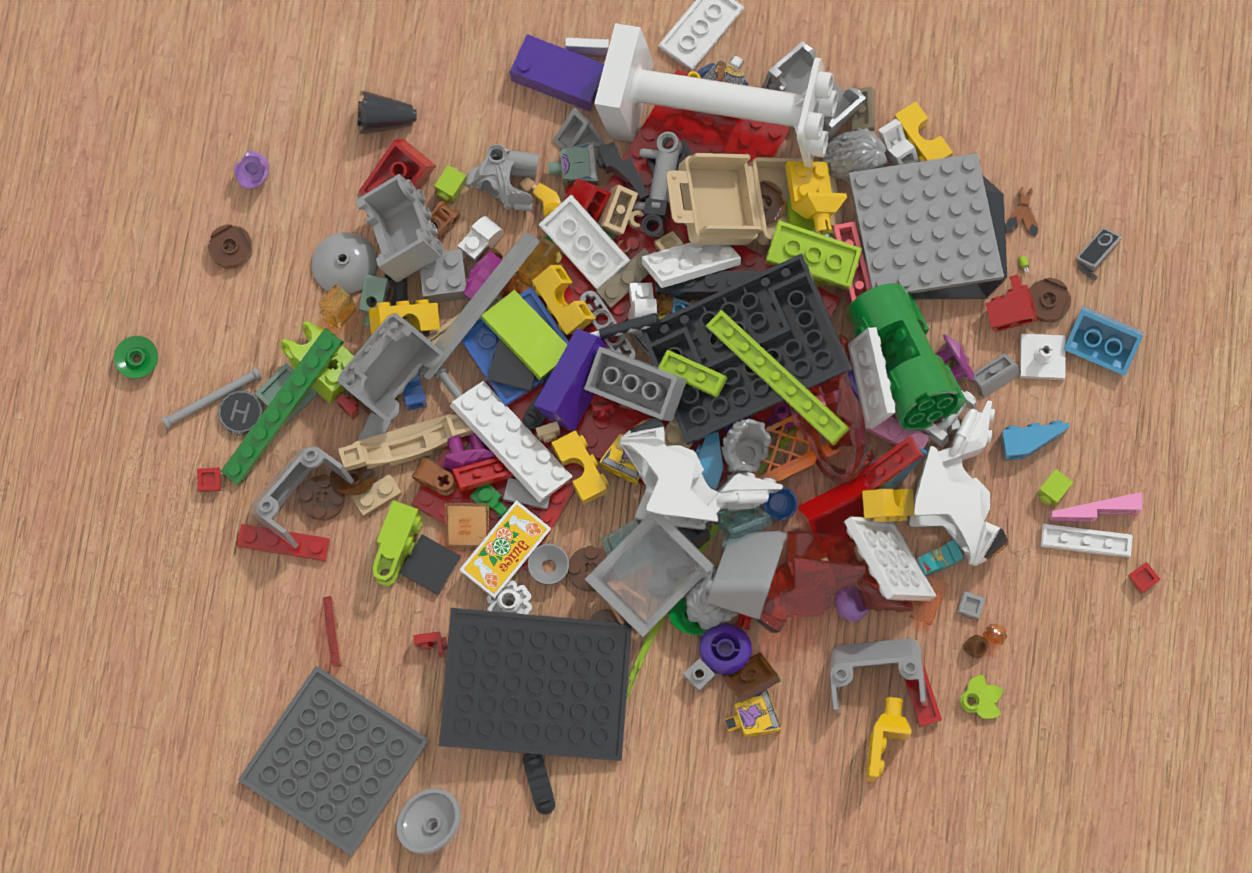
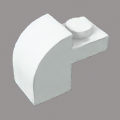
M895 119L878 130L881 141L886 146L885 155L893 166L919 162L915 146L905 139L901 122Z
M484 216L472 226V230L459 243L458 248L462 249V252L476 261L486 249L493 248L504 236V231L488 217Z
M630 283L631 308L628 313V320L650 313L657 314V304L653 296L652 283ZM639 330L630 334H642V332Z

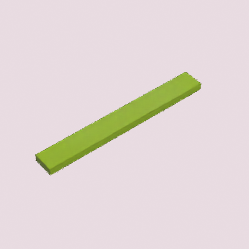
M722 310L706 325L716 337L832 445L849 430L837 416Z

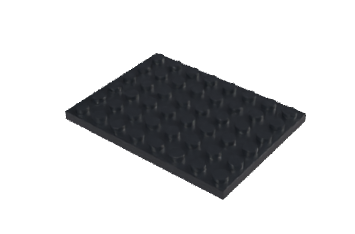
M450 608L438 746L622 761L632 626L629 623L620 624L619 622Z

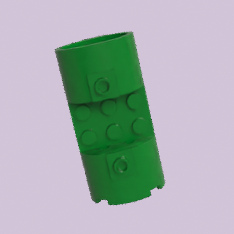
M889 283L874 287L857 297L849 305L846 311V319L855 337H858L867 328L877 329L881 340L882 355L885 359L887 378L890 381V391L895 402L894 415L903 429L907 431L926 429L933 426L932 422L942 416L946 419L952 414H957L967 400L949 366L945 365L940 356L935 355L925 335L929 331V327L913 296L908 294L903 285Z

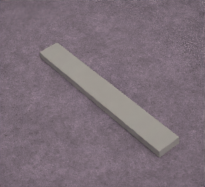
M524 232L435 344L445 353L441 363L437 367L430 369L422 365L418 372L420 375L428 380L434 376L539 244L540 241L536 237Z

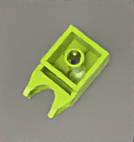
M305 321L302 331L309 343L300 345L285 338L281 341L280 348L294 369L324 330L323 328ZM343 346L340 347L312 386L329 404L347 390L338 382V377L354 356Z
M394 500L391 503L377 539L379 550L373 564L374 577L377 583L385 587H390L396 582L407 555H411L415 547V542H413L415 534L419 535L423 526L422 517L417 508ZM382 570H390V572L387 575H380Z

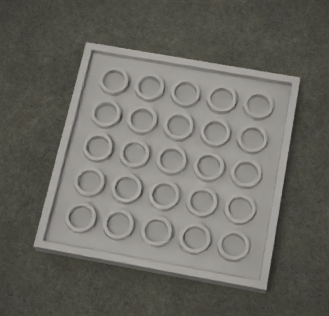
M977 153L849 172L848 178L871 289L883 284L897 283L903 285L908 294L1004 278Z

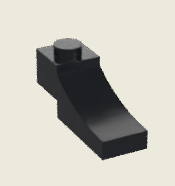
M614 142L599 147L598 156L596 157L599 168H604L606 174L612 173L623 181L630 190L638 193L636 198L638 202H646L648 193L631 157L622 160Z

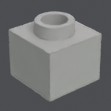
M699 658L683 674V678L699 693L715 678V674ZM700 670L704 675L702 678H697L695 672Z

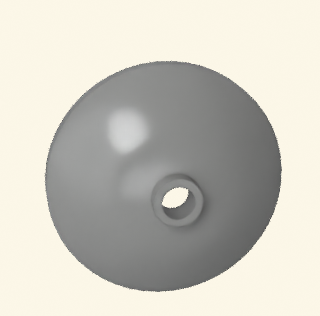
M341 232L330 235L319 243L313 253L311 267L315 280L325 291L338 296H349L363 290L366 274L375 276L377 257L373 247L366 239L354 233ZM344 256L347 258L345 262L339 261L340 257Z
M428 789L413 796L402 808L397 821V835L402 845L416 854H431L445 847L454 838L460 826L461 809L458 801L449 792L442 789Z

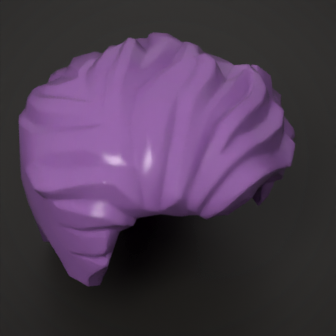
M248 151L242 157L241 161L234 167V174L240 185L249 189L259 187L266 182L270 169L268 159L261 153Z
M853 584L837 590L834 606L837 609V613L847 619V621L859 622L870 611L866 601L857 588L853 587Z

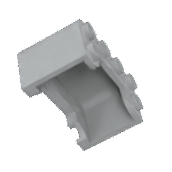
M400 174L356 200L358 209H364L368 213L366 221L373 227L381 250V254L376 258L378 267L396 282L403 280L443 256L442 251L444 250L442 243L436 236L438 231L430 220L432 214L424 203L426 200L425 195L420 189L416 190L409 179H404Z
M393 313L381 323L343 369L338 377V382L389 423L399 413V403L395 400L397 395L404 391L406 384L418 374L422 365L429 369L437 367L445 353L398 314Z

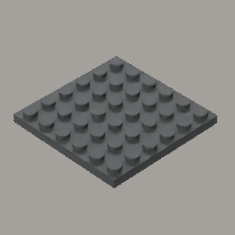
M315 666L238 781L353 856L430 740L324 670Z

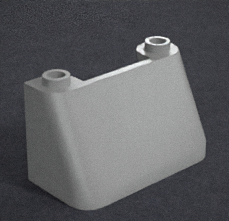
M802 41L768 70L762 88L802 94L808 88L813 63L816 58L814 49ZM833 81L832 90L838 92V100L834 116H824L823 131H828V141L864 103L866 97L863 96L859 89L849 87L844 91Z
M766 531L730 533L729 537L725 536L721 546L724 553L714 580L709 579L705 591L709 593L707 603L760 619L787 533Z

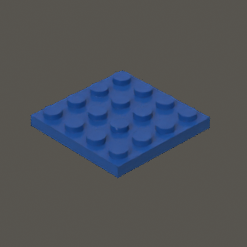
M531 287L519 294L568 345V340L533 288ZM479 319L461 342L488 381L499 337L482 319ZM552 372L541 381L535 376L532 390L545 383ZM489 382L505 406L510 405L529 393L528 391Z

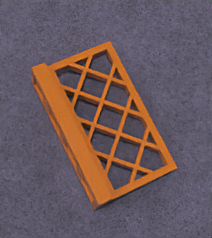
M796 413L766 428L768 432L779 436L775 446L769 445L767 447L774 450L771 460L767 461L764 459L760 461L769 464L767 472L759 477L756 472H752V474L755 475V478L762 480L763 478H771L776 480V483H779L838 454L840 449L837 443L832 445L829 441L822 446L812 443L815 433L818 431L813 426L804 424V418L799 413ZM801 417L800 422L795 421V419ZM790 422L798 425L795 437L783 433L785 424ZM801 426L813 430L810 442L798 438ZM781 427L780 432L776 431L775 429ZM781 436L793 440L790 452L778 448ZM796 441L808 445L806 454L801 456L793 453ZM811 446L816 448L810 451ZM776 451L788 454L785 464L773 463ZM791 456L796 457V459L790 461ZM771 466L777 467V468H775V469H773V470L770 471Z

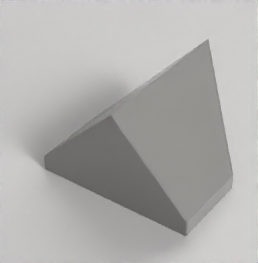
M576 108L572 109L552 140L561 149L594 142L595 149L605 145L591 121Z

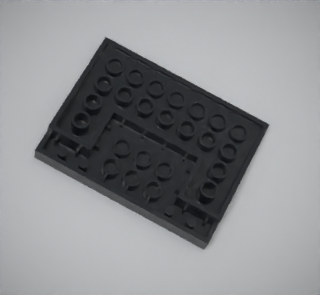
M802 253L659 319L660 322L657 326L641 330L655 367H659L666 351L669 350L727 377L717 398L685 384L675 412V418L687 445L785 401L706 327L721 310L807 390L852 370Z

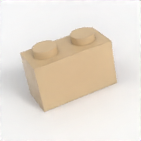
M620 185L610 188L609 192L612 194L602 210L598 225L606 233L616 237L624 233L627 222L632 228L640 227V224L634 221V216L641 218L644 216V213L639 210L632 212L638 193Z

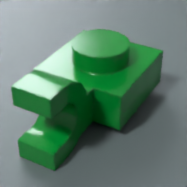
M490 484L480 486L470 495L471 500L478 506H486V513L492 509L502 518L507 512V508L499 502L502 496Z

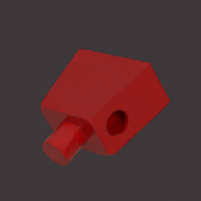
M578 178L574 184L567 186V196L564 201L572 195L596 221L612 193Z

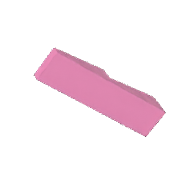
M1142 492L1055 510L1049 515V522H1094L1097 519V514H1139L1142 510Z

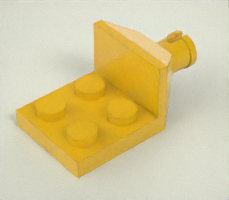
M788 161L785 163L792 210L805 219H812L815 225V233L820 234L821 231V235L830 234L833 231L830 216L837 212L847 198L846 193H832L827 162H813L812 167L808 168L804 166L803 161Z
M886 697L884 713L871 730L865 779L867 782H875L883 774L884 760H880L886 749L887 738L907 741L911 735V728L906 718L902 717L901 714L903 699Z

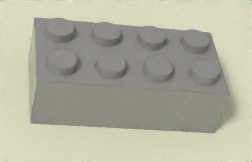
M599 347L584 389L658 419L672 421L687 379L614 350Z

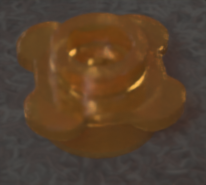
M990 624L986 627V631L983 632V636L993 644H1003V639L1007 638L1005 628L998 624Z

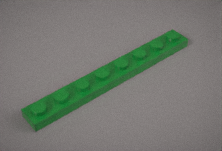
M324 328L223 467L221 472L237 485L242 484L343 345L344 341L330 330Z

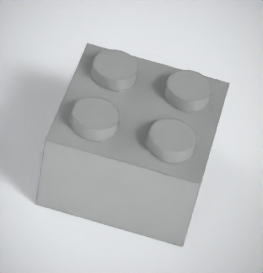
M462 249L442 251L443 256L420 269L423 298L429 299V303L468 299L463 295L467 284Z

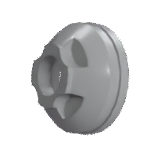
M540 545L529 556V572L541 584H556L568 572V556L557 545ZM544 562H554L556 565L555 570L552 573L544 572L542 569Z

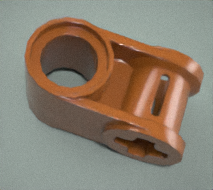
M444 200L437 204L431 213L432 217H430L431 222L438 231L436 234L437 239L440 240L456 224L461 215L458 211L455 212L449 208Z
M427 458L422 459L412 475L415 481L443 496L453 494L456 489V483L452 474ZM448 480L449 485H441V482H447Z

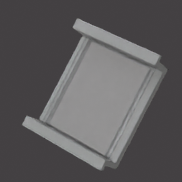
M650 512L585 580L644 637L714 565L664 515Z

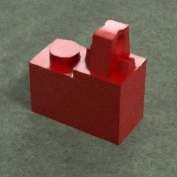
M1018 274L1010 276L1012 288L1008 289L1007 297L997 296L986 303L990 325L995 332L1038 321L1032 292L1028 289L1027 284H1022L1021 277Z

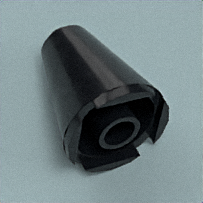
M360 91L359 96L364 97L362 101L358 102L357 124L362 126V129L358 130L359 134L410 127L412 122H416L417 109H413L412 104L368 91Z

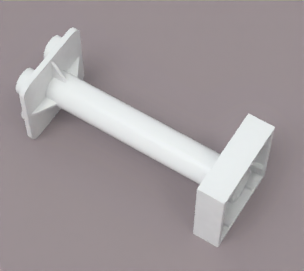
M615 23L594 103L609 138L633 142L637 134L644 103L791 126L795 128L797 142L805 167H812L814 156H825L828 144V131H823L824 116H834L838 92L832 90L834 75L833 73L825 72L822 58H815L808 88L802 94L653 71L654 61L641 27Z

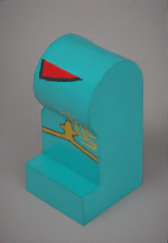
M952 540L946 545L919 557L917 561L924 575L928 576L960 563L964 557L956 541Z

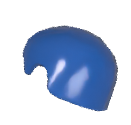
M782 487V490L777 493H768L769 497L767 502L763 503V509L769 517L782 521L793 516L797 509V498L790 489Z

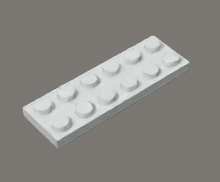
M484 381L452 401L450 407L539 503L572 479L573 476L535 435L524 426L520 419L502 403L500 398Z

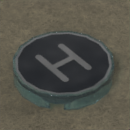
M240 390L229 393L224 397L218 411L220 422L225 429L238 435L249 433L263 414L260 400L254 394Z

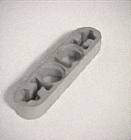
M587 291L582 294L580 301H585V303L586 298L590 300L595 299L594 306L597 310L594 313L591 305L587 304L595 318L601 314L608 317V322L604 325L597 324L596 320L591 322L596 331L600 328L617 324L596 292ZM624 334L619 335L620 339L616 343H611L608 339L603 340L609 349L614 350L617 348L616 352L619 353L622 352L618 347L622 345L624 352H630L629 357L635 358V350Z

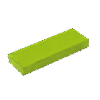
M669 350L666 351L658 367L686 378L687 385L716 398L727 380L725 375Z

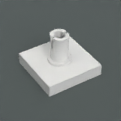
M1021 334L1020 378L1064 380L1065 350L1063 349L1065 347V336Z

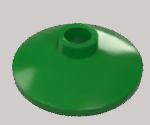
M131 336L119 343L114 352V364L117 370L127 378L140 379L146 377L153 372L158 363L156 346L152 341L142 336ZM137 356L141 357V361H140V362H138V363H135V362H134V358H135V357H137Z
M681 598L668 611L670 622L682 633L694 636L704 634L707 630L702 629L698 622L688 620L686 612L687 598Z

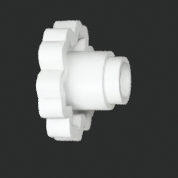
M511 580L495 599L488 595L487 601L490 604L488 611L530 614L532 611V605L529 603L531 594L524 585L517 587L516 582ZM508 601H512L514 603L511 606H506V603Z

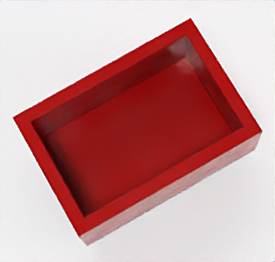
M858 476L798 506L809 539L820 553L851 538L847 533L848 528L844 521L850 517L864 518L862 491H867L868 488Z

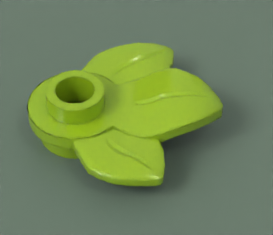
M983 674L975 676L969 681L967 691L962 694L960 705L966 712H976L983 719L996 718L1001 715V712L995 703L1002 696L1003 688L996 685H986ZM973 698L975 705H969L967 699Z

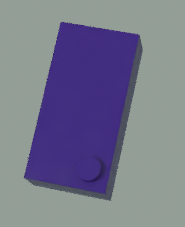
M526 34L511 67L510 78L512 82L590 112L596 99L604 64Z
M579 329L575 330L534 404L551 423L557 421L559 427L572 432L575 431L595 394L584 388L598 348H608L598 336Z

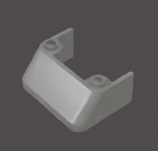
M303 447L299 449L250 506V512L256 520L294 548L298 544L288 531L273 521V519L278 515L281 505L313 469L324 464L350 484L354 481L341 463L318 447Z
M907 638L836 646L830 655L833 710L836 715H841L838 687L847 686L852 682L854 676L853 668L898 663L902 677L907 680L919 679L921 703L923 707L927 706L922 649L919 642L915 639Z

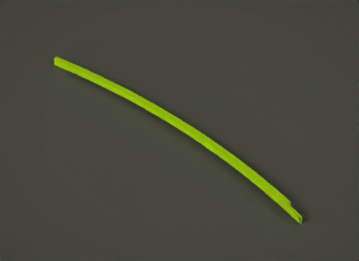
M795 425L788 435L795 437L793 433L797 430L798 425ZM784 437L779 442L778 448L784 449L792 439ZM772 450V451L768 454V457L765 458V460H767V461H770V460H771V457H772V454H773V451H774V450ZM776 451L774 459L779 455V451ZM761 462L760 468L756 472L758 477L765 471L769 464ZM724 509L718 517V522H715L710 528V540L698 549L702 554L733 510L726 511ZM688 576L678 578L675 583V591L686 581ZM667 613L651 628L628 677L631 682L627 688L626 702L644 659Z

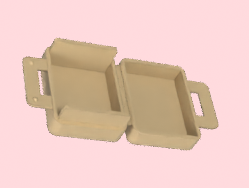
M696 153L693 156H688L679 164V171L671 170L666 174L672 219L676 223H687L689 240L696 245H748L755 239L761 245H770L778 220L787 223L786 209L781 218L766 225L763 206L768 207V205L766 204V199H762L759 182L770 181L776 184L783 193L781 195L783 202L790 199L785 163L788 161H803V159L758 157L747 165V162L750 160V155ZM829 174L832 193H838L836 179L833 175ZM840 207L837 212L830 216L831 226L842 223Z

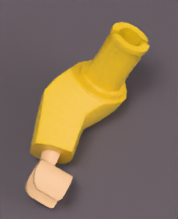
M529 177L520 182V185L527 193L533 188L532 195L542 203L545 218L561 204L557 192L542 183L536 185Z

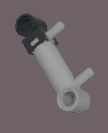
M664 132L658 137V150L643 148L640 150V157L656 159L649 198H646V202L635 201L632 210L644 211L646 217L642 221V229L654 241L667 234V226L663 220H670L671 208L666 174L671 170L676 171L678 157L682 152V144L672 132ZM674 142L672 148L665 149L667 143ZM655 223H658V229L656 231L651 232V226Z

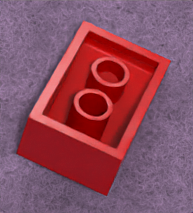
M396 139L391 143L359 192L365 195L398 174L406 180L409 179L416 190H418L428 179L436 165L405 139Z

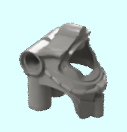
M494 144L488 148L487 157L481 165L468 172L465 186L468 188L473 186L479 191H488L493 198L501 202L504 210H511V207H513L515 210L531 212L533 203L531 195L514 188L510 184L512 176L536 179L539 154L512 151L509 148L505 149L502 145Z

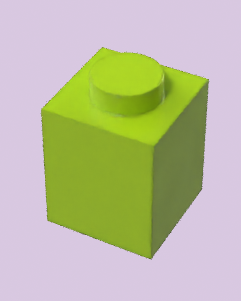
M447 165L434 185L436 196L445 202L450 201L454 204L466 185L467 176Z
M1055 469L1036 494L1042 503L1055 507L1074 482Z

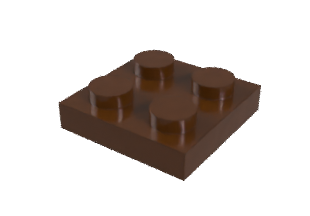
M761 652L750 657L746 665L736 673L722 675L724 681L740 703L751 699L758 693L780 682L778 674Z

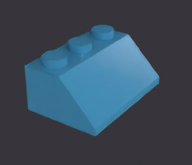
M1082 306L1063 350L1125 376L1143 338L1144 331Z

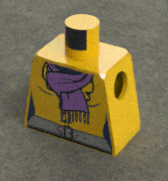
M620 434L600 460V468L638 486L641 476L626 452L619 446L620 437L623 436V434Z
M768 689L742 703H736L734 705L736 715L724 719L728 732L741 728L744 738L778 733L782 729Z

